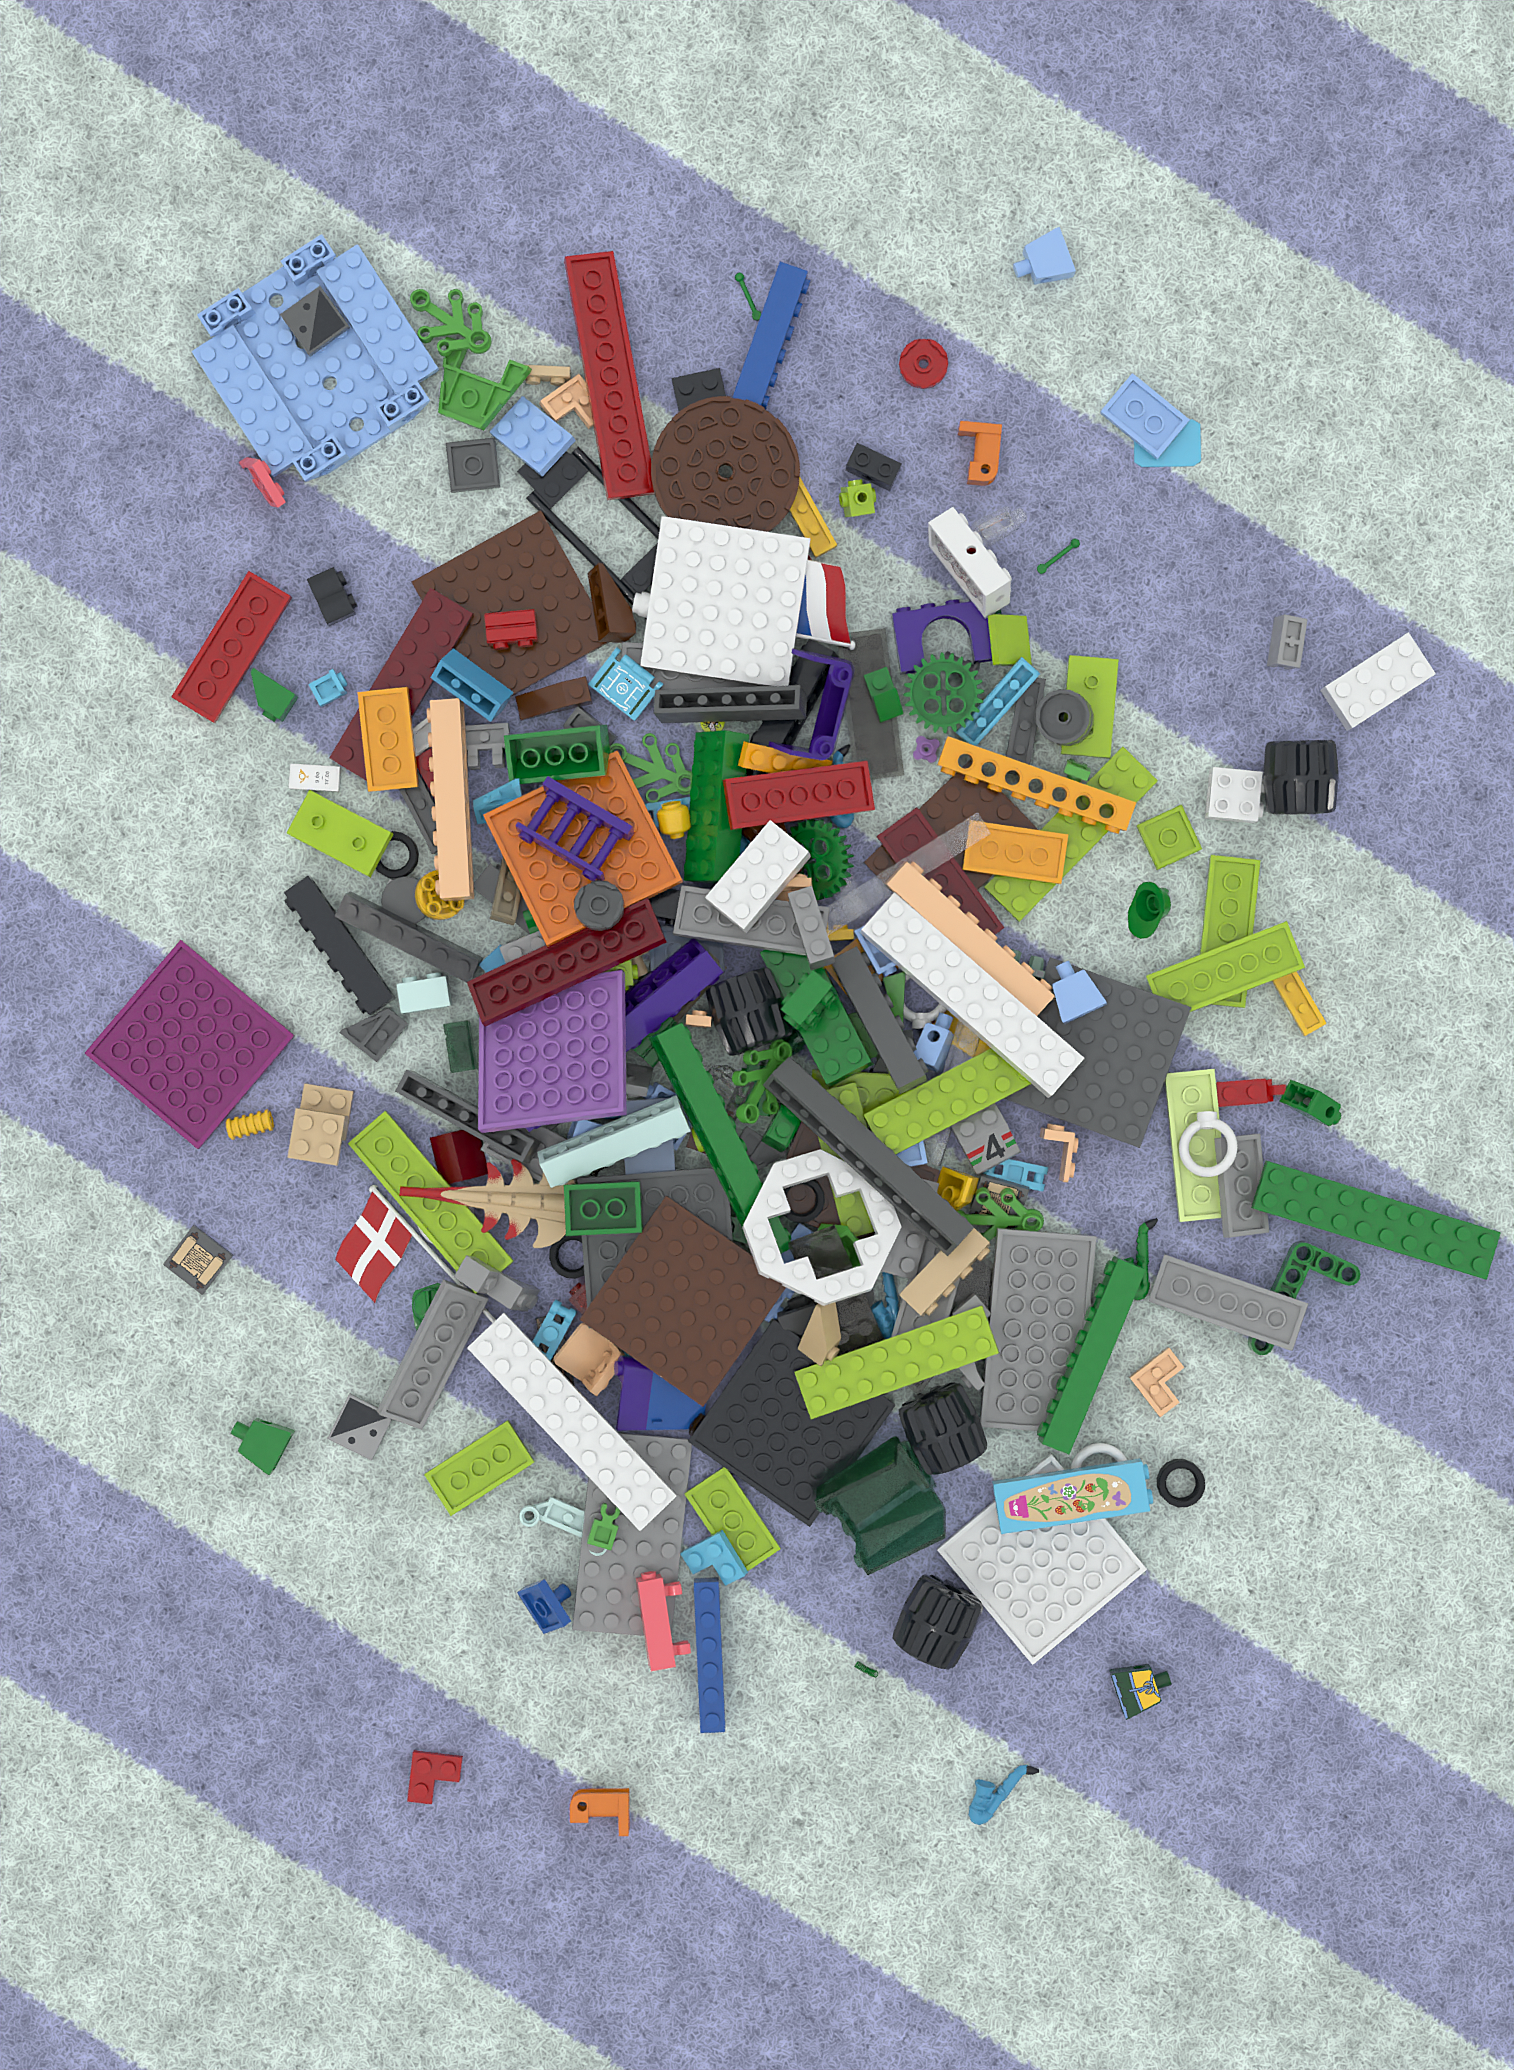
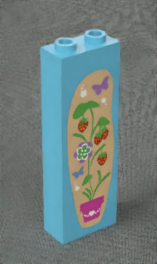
M1138 1458L992 1481L1001 1534L1149 1512V1504H1153L1151 1489L1146 1487L1145 1480L1149 1479L1147 1464L1143 1465L1142 1460Z

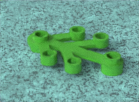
M417 289L410 296L412 307L419 312L426 311L445 324L435 327H420L417 334L422 343H429L434 337L459 334L465 339L454 341L442 339L437 343L438 353L441 356L447 357L451 355L452 351L470 349L473 353L482 354L490 349L492 340L489 333L482 329L481 317L483 310L479 303L473 302L467 308L468 315L472 319L471 330L464 325L462 311L464 298L460 290L453 289L448 293V299L452 305V317L431 302L429 293L426 290ZM454 295L460 296L458 300H452ZM419 300L426 301L422 305L417 304ZM473 309H479L478 313H471ZM424 332L430 333L427 337L421 336ZM478 340L483 341L480 345L475 344ZM442 346H449L447 350H441Z
M652 733L645 734L642 738V743L648 748L653 763L627 753L626 748L622 744L614 743L610 746L609 754L615 750H620L623 762L648 772L646 775L632 779L637 790L660 779L672 782L660 789H649L646 792V799L649 803L659 802L660 798L675 792L682 795L690 794L692 772L685 769L679 755V746L676 743H669L665 747V753L672 759L676 773L666 769L657 747V738ZM649 736L653 737L655 740L654 744L647 745L645 739ZM670 746H675L677 748V753L675 755H670L668 753V748ZM682 779H689L690 785L683 787L681 785ZM650 792H657L658 798L656 800H650Z
M782 1039L774 1041L770 1044L769 1049L745 1051L743 1061L746 1065H757L759 1061L769 1059L766 1067L748 1072L735 1071L733 1073L732 1082L736 1086H745L748 1082L758 1080L747 1102L741 1104L736 1110V1116L742 1123L752 1124L758 1120L759 1109L756 1105L764 1090L766 1091V1100L762 1105L763 1112L773 1115L778 1112L779 1103L776 1097L763 1084L788 1057H791L792 1048L786 1041Z
M984 1187L977 1189L975 1193L976 1201L984 1205L993 1215L965 1214L962 1210L957 1211L971 1225H992L984 1233L979 1232L988 1241H991L996 1236L997 1228L1017 1226L1014 1229L1039 1231L1044 1224L1042 1213L1036 1209H1027L1016 1199L1015 1192L1011 1188H1005L1001 1191V1202L1005 1205H1010L1018 1215H1008L991 1198L990 1191ZM980 1194H987L986 1198H979ZM1006 1194L1012 1195L1010 1199L1003 1198ZM1028 1218H1035V1221L1033 1222L1027 1221Z

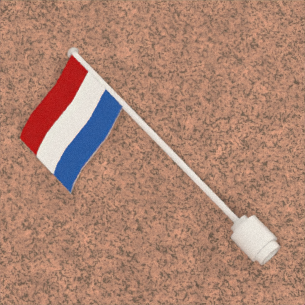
M807 560L796 637L848 647L850 650H853L856 645L854 641L850 640L846 620V585L841 566ZM642 592V594H635L633 613H638V616L647 618L651 593Z

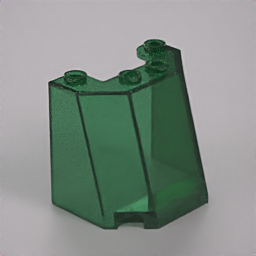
M897 1436L888 1439L817 1487L816 1499L814 1501L820 1513L824 1512L826 1515L832 1514L835 1518L838 1517L845 1534L851 1536L856 1543L854 1561L859 1568H863L867 1575L881 1570L946 1537V1509L933 1489L937 1487L931 1475L923 1471L908 1441L900 1442Z

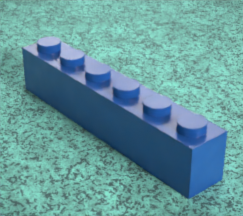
M781 261L779 262L732 398L747 399L763 406L765 410L767 409L770 396H767L769 386L774 388L778 373L775 372L777 363L782 364L785 358L786 350L783 349L786 340H791L795 327L791 326L794 317H799L803 305L799 300L802 294H807L811 280L807 279V270Z
M719 1577L694 1578L700 1733L725 1732Z

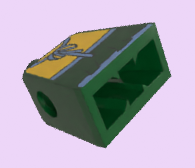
M1149 1664L1109 1670L1126 1720L1159 1704L1162 1700L1158 1689L1172 1685L1167 1671L1153 1675Z

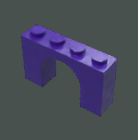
M959 599L949 600L943 606H935V603L921 605V609L911 610V607H902L896 609V613H892L891 618L900 675L917 673L913 667L914 665L920 668L923 667L921 661L922 658L924 659L922 634L929 624L940 619L954 620L966 629L970 639L973 664L992 661L988 617L985 619L971 600L960 603Z

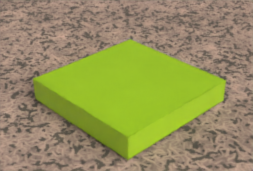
M989 615L988 625L993 665L1014 666L1021 657L1032 665L1027 616Z
M1182 804L1136 825L1156 870L1202 850Z

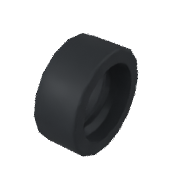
M390 831L394 834L390 841H400L408 848L409 860L402 868L393 870L385 867L380 859L376 870L387 878L396 879L408 876L418 864L419 852L417 845L412 838L404 833Z
M814 1179L797 1185L803 1184L813 1189L816 1196L815 1206L811 1211L804 1214H798L792 1210L789 1213L783 1214L790 1221L797 1223L810 1222L817 1218L823 1210L825 1203L824 1191ZM794 1186L783 1189L786 1197L789 1190Z
M565 1234L561 1240L552 1244L550 1248L549 1260L551 1266L559 1275L565 1278L576 1279L585 1276L584 1265L578 1269H568L559 1260V1249L565 1242L577 1240L582 1243L581 1235L566 1236Z
M1173 1459L1166 1462L1160 1468L1157 1475V1489L1161 1497L1170 1505L1178 1508L1189 1507L1196 1504L1202 1498L1205 1491V1478L1202 1471L1193 1462L1186 1459ZM1186 1469L1193 1474L1195 1488L1190 1495L1178 1498L1168 1491L1166 1480L1173 1470Z

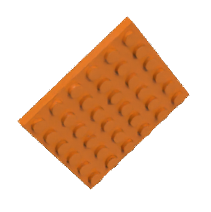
M618 750L609 754L607 775L555 780L633 826L634 834L629 841L625 838L618 839L599 869L604 874V881L615 885L622 894L625 903L624 908L683 883ZM542 786L483 814L547 947L586 928L576 916L574 901L580 888L590 884L592 881L583 876V871L537 843L532 841L529 844L518 836L519 833L515 826L517 822L527 827L546 798V792ZM560 800L555 802L536 830V833L549 839L567 811V804ZM581 812L579 815L576 814L557 845L569 852L589 822L587 820L588 817ZM603 825L597 827L578 858L591 864L610 835L609 829Z

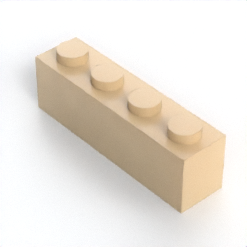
M974 1228L949 1256L940 1251L899 1295L922 1317L925 1314L930 1316L939 1306L936 1302L942 1296L947 1298L956 1289L954 1283L960 1277L964 1280L973 1271L971 1265L977 1259L981 1262L990 1253L991 1250L988 1249L991 1245L990 1242Z

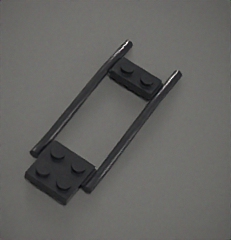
M579 446L571 454L566 451L543 477L525 463L517 473L534 489L526 499L538 511L541 510L544 517L593 566L603 563L622 595L633 606L635 594H642L652 584L658 543L620 579L550 510L588 471L604 486L602 470ZM630 498L617 499L659 539L660 527Z

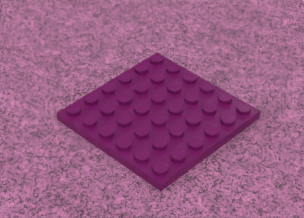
M180 940L84 1054L195 1148L200 1149L295 1035L188 944Z

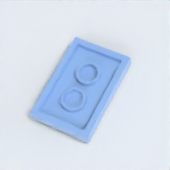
M1133 373L1100 411L1101 415L1157 460L1190 420Z
M524 396L517 401L490 431V434L542 477L576 441L570 433Z

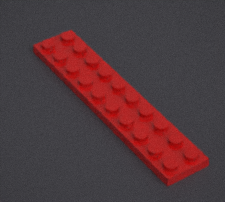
M614 252L565 256L564 264L607 501L654 495L651 481V456Z

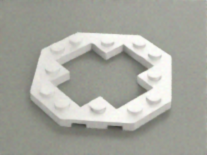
M820 1149L773 1164L742 1228L760 1275L768 1279L770 1277L782 1283V1286L796 1293H802L825 1306L872 1290L901 1229V1224L894 1206L845 1161ZM828 1175L836 1198L857 1191L860 1192L876 1235L855 1241L853 1244L861 1266L816 1280L808 1256L784 1264L768 1219L790 1212L791 1209L785 1196L784 1188Z

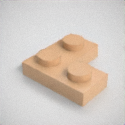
M580 374L540 400L539 405L555 422L574 410L588 429L594 426L586 382Z
M1167 1347L1129 1376V1378L1157 1415L1162 1417L1180 1403L1165 1382L1185 1367L1172 1350Z

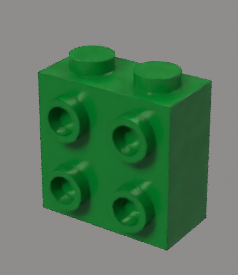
M814 970L810 974L805 973L798 982L800 987L794 994L790 992L782 1001L784 1006L781 1010L786 1014L783 1018L797 1030L800 1027L804 1030H807L809 1027L811 1029L814 1028L821 1019L819 1014L825 1007L829 1009L837 1000L835 996L837 990Z

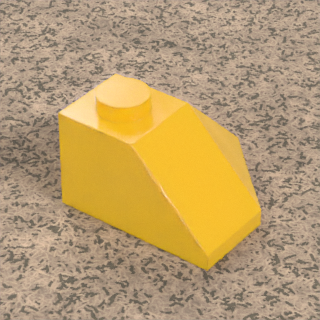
M942 1166L937 1181L939 1183L937 1193L958 1211L971 1203L973 1195L977 1190L979 1178Z

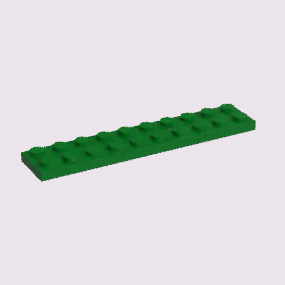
M1266 1160L1251 1208L1485 1280H1487L1501 1232Z

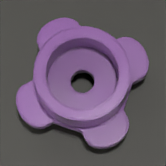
M924 736L917 737V747L913 752V757L916 760L923 759L928 760L930 763L935 762L937 759L936 750L940 746V742L935 738L930 740ZM925 747H928V748H929V750H928L927 752L924 751V748H925Z

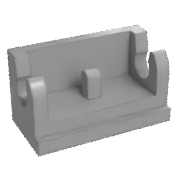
M1285 614L1274 618L1267 662L1268 667L1280 666L1288 670L1300 668L1308 619Z

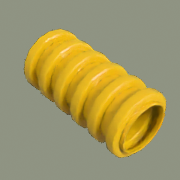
M265 1109L263 1113L257 1111L255 1115L254 1113H250L249 1116L244 1114L242 1118L236 1116L234 1120L230 1118L226 1120V1130L231 1140H235L237 1136L239 1138H243V1135L248 1137L251 1133L256 1135L258 1131L265 1133L267 1129L273 1131L274 1128L273 1117L268 1109Z

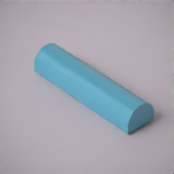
M1021 657L984 698L983 703L977 706L980 712L973 711L971 713L974 721L966 719V727L960 726L955 733L967 743L977 746L1040 673Z

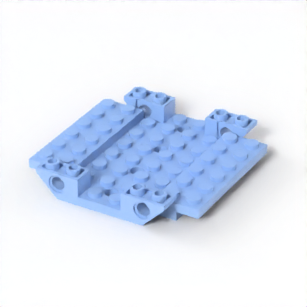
M321 234L282 259L283 267L243 293L237 288L197 314L210 336L214 337L191 352L261 460L265 461L270 468L273 478L292 465H295L305 482L327 475L414 419L430 402V399L419 383L438 372L439 369L358 244L335 258V253ZM321 286L350 328L310 357L305 349L297 347L298 339L280 314ZM275 295H280L283 297V304L277 308L270 305L271 298ZM329 377L337 380V385L333 390H327L323 386L324 381ZM357 418L363 420L364 426L360 431L351 430L350 424L352 420Z

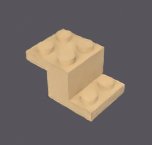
M304 1083L300 1108H295L287 1158L338 1166L342 1141L347 1138L354 1091Z

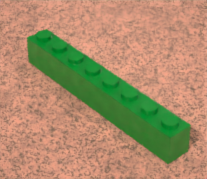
M1113 1256L1112 1260H1108L1106 1263L1104 1280L1102 1284L1099 1283L1094 1292L1095 1302L1086 1311L1084 1318L1086 1323L1083 1330L1080 1329L1076 1335V1348L1067 1357L1065 1364L1067 1369L1064 1376L1061 1375L1057 1381V1394L1048 1403L1046 1409L1048 1415L1045 1422L1042 1421L1038 1427L1037 1435L1041 1444L1070 1455L1146 1269L1116 1256Z

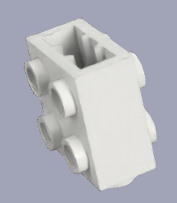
M1219 767L1209 769L1205 819L1245 823L1258 822V818H1262L1264 808L1263 803H1260L1261 793H1264L1263 772Z

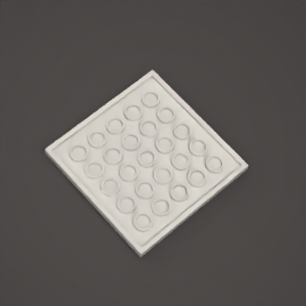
M662 516L640 666L769 686H789L793 660L791 652L795 646L811 539Z
M1050 1453L1024 1476L1061 1471L1064 1468ZM995 1500L937 1548L938 1552L972 1593L982 1602V1605L1032 1665L1147 1570L1105 1518L1001 1534Z

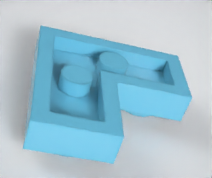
M723 1530L686 1548L680 1553L692 1574L713 1565L725 1586L744 1577L748 1573Z

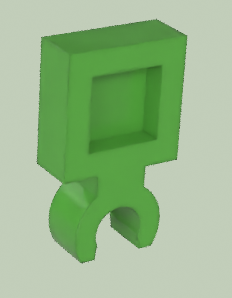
M1070 758V760L1067 759L1064 773L1071 780L1081 782V780L1087 781L1091 768L1087 767L1088 765L1085 763L1082 764Z
M603 1503L600 1507L602 1518L601 1520L593 1519L587 1544L611 1550L619 1527L612 1522L618 1518L620 1510L616 1506L614 1513L607 1514V1503Z

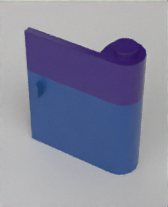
M621 1355L618 1361H615L614 1373L621 1381L617 1431L689 1429L690 1424L700 1413L705 1416L706 1404L702 1407L632 1356Z

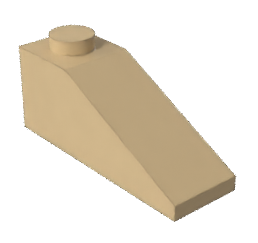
M836 1302L825 1306L818 1303L815 1306L798 1346V1350L819 1366H822L827 1360L832 1361L840 1351L837 1348L841 1340Z

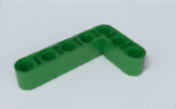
M1298 1241L1289 1248L1270 1291L1276 1293L1284 1291L1286 1296L1296 1299L1309 1269L1347 1286L1356 1284L1360 1280L1361 1274L1356 1265L1309 1243ZM1304 1246L1307 1249V1256L1300 1260L1296 1252L1299 1247ZM1323 1257H1328L1330 1260L1329 1267L1321 1270L1319 1261ZM1346 1267H1350L1352 1270V1277L1349 1280H1343L1342 1271ZM1290 1269H1295L1297 1272V1278L1293 1282H1288L1286 1279V1273ZM1248 1337V1347L1258 1355H1267L1274 1347L1273 1344L1266 1342L1264 1348L1258 1350L1255 1347L1256 1338Z

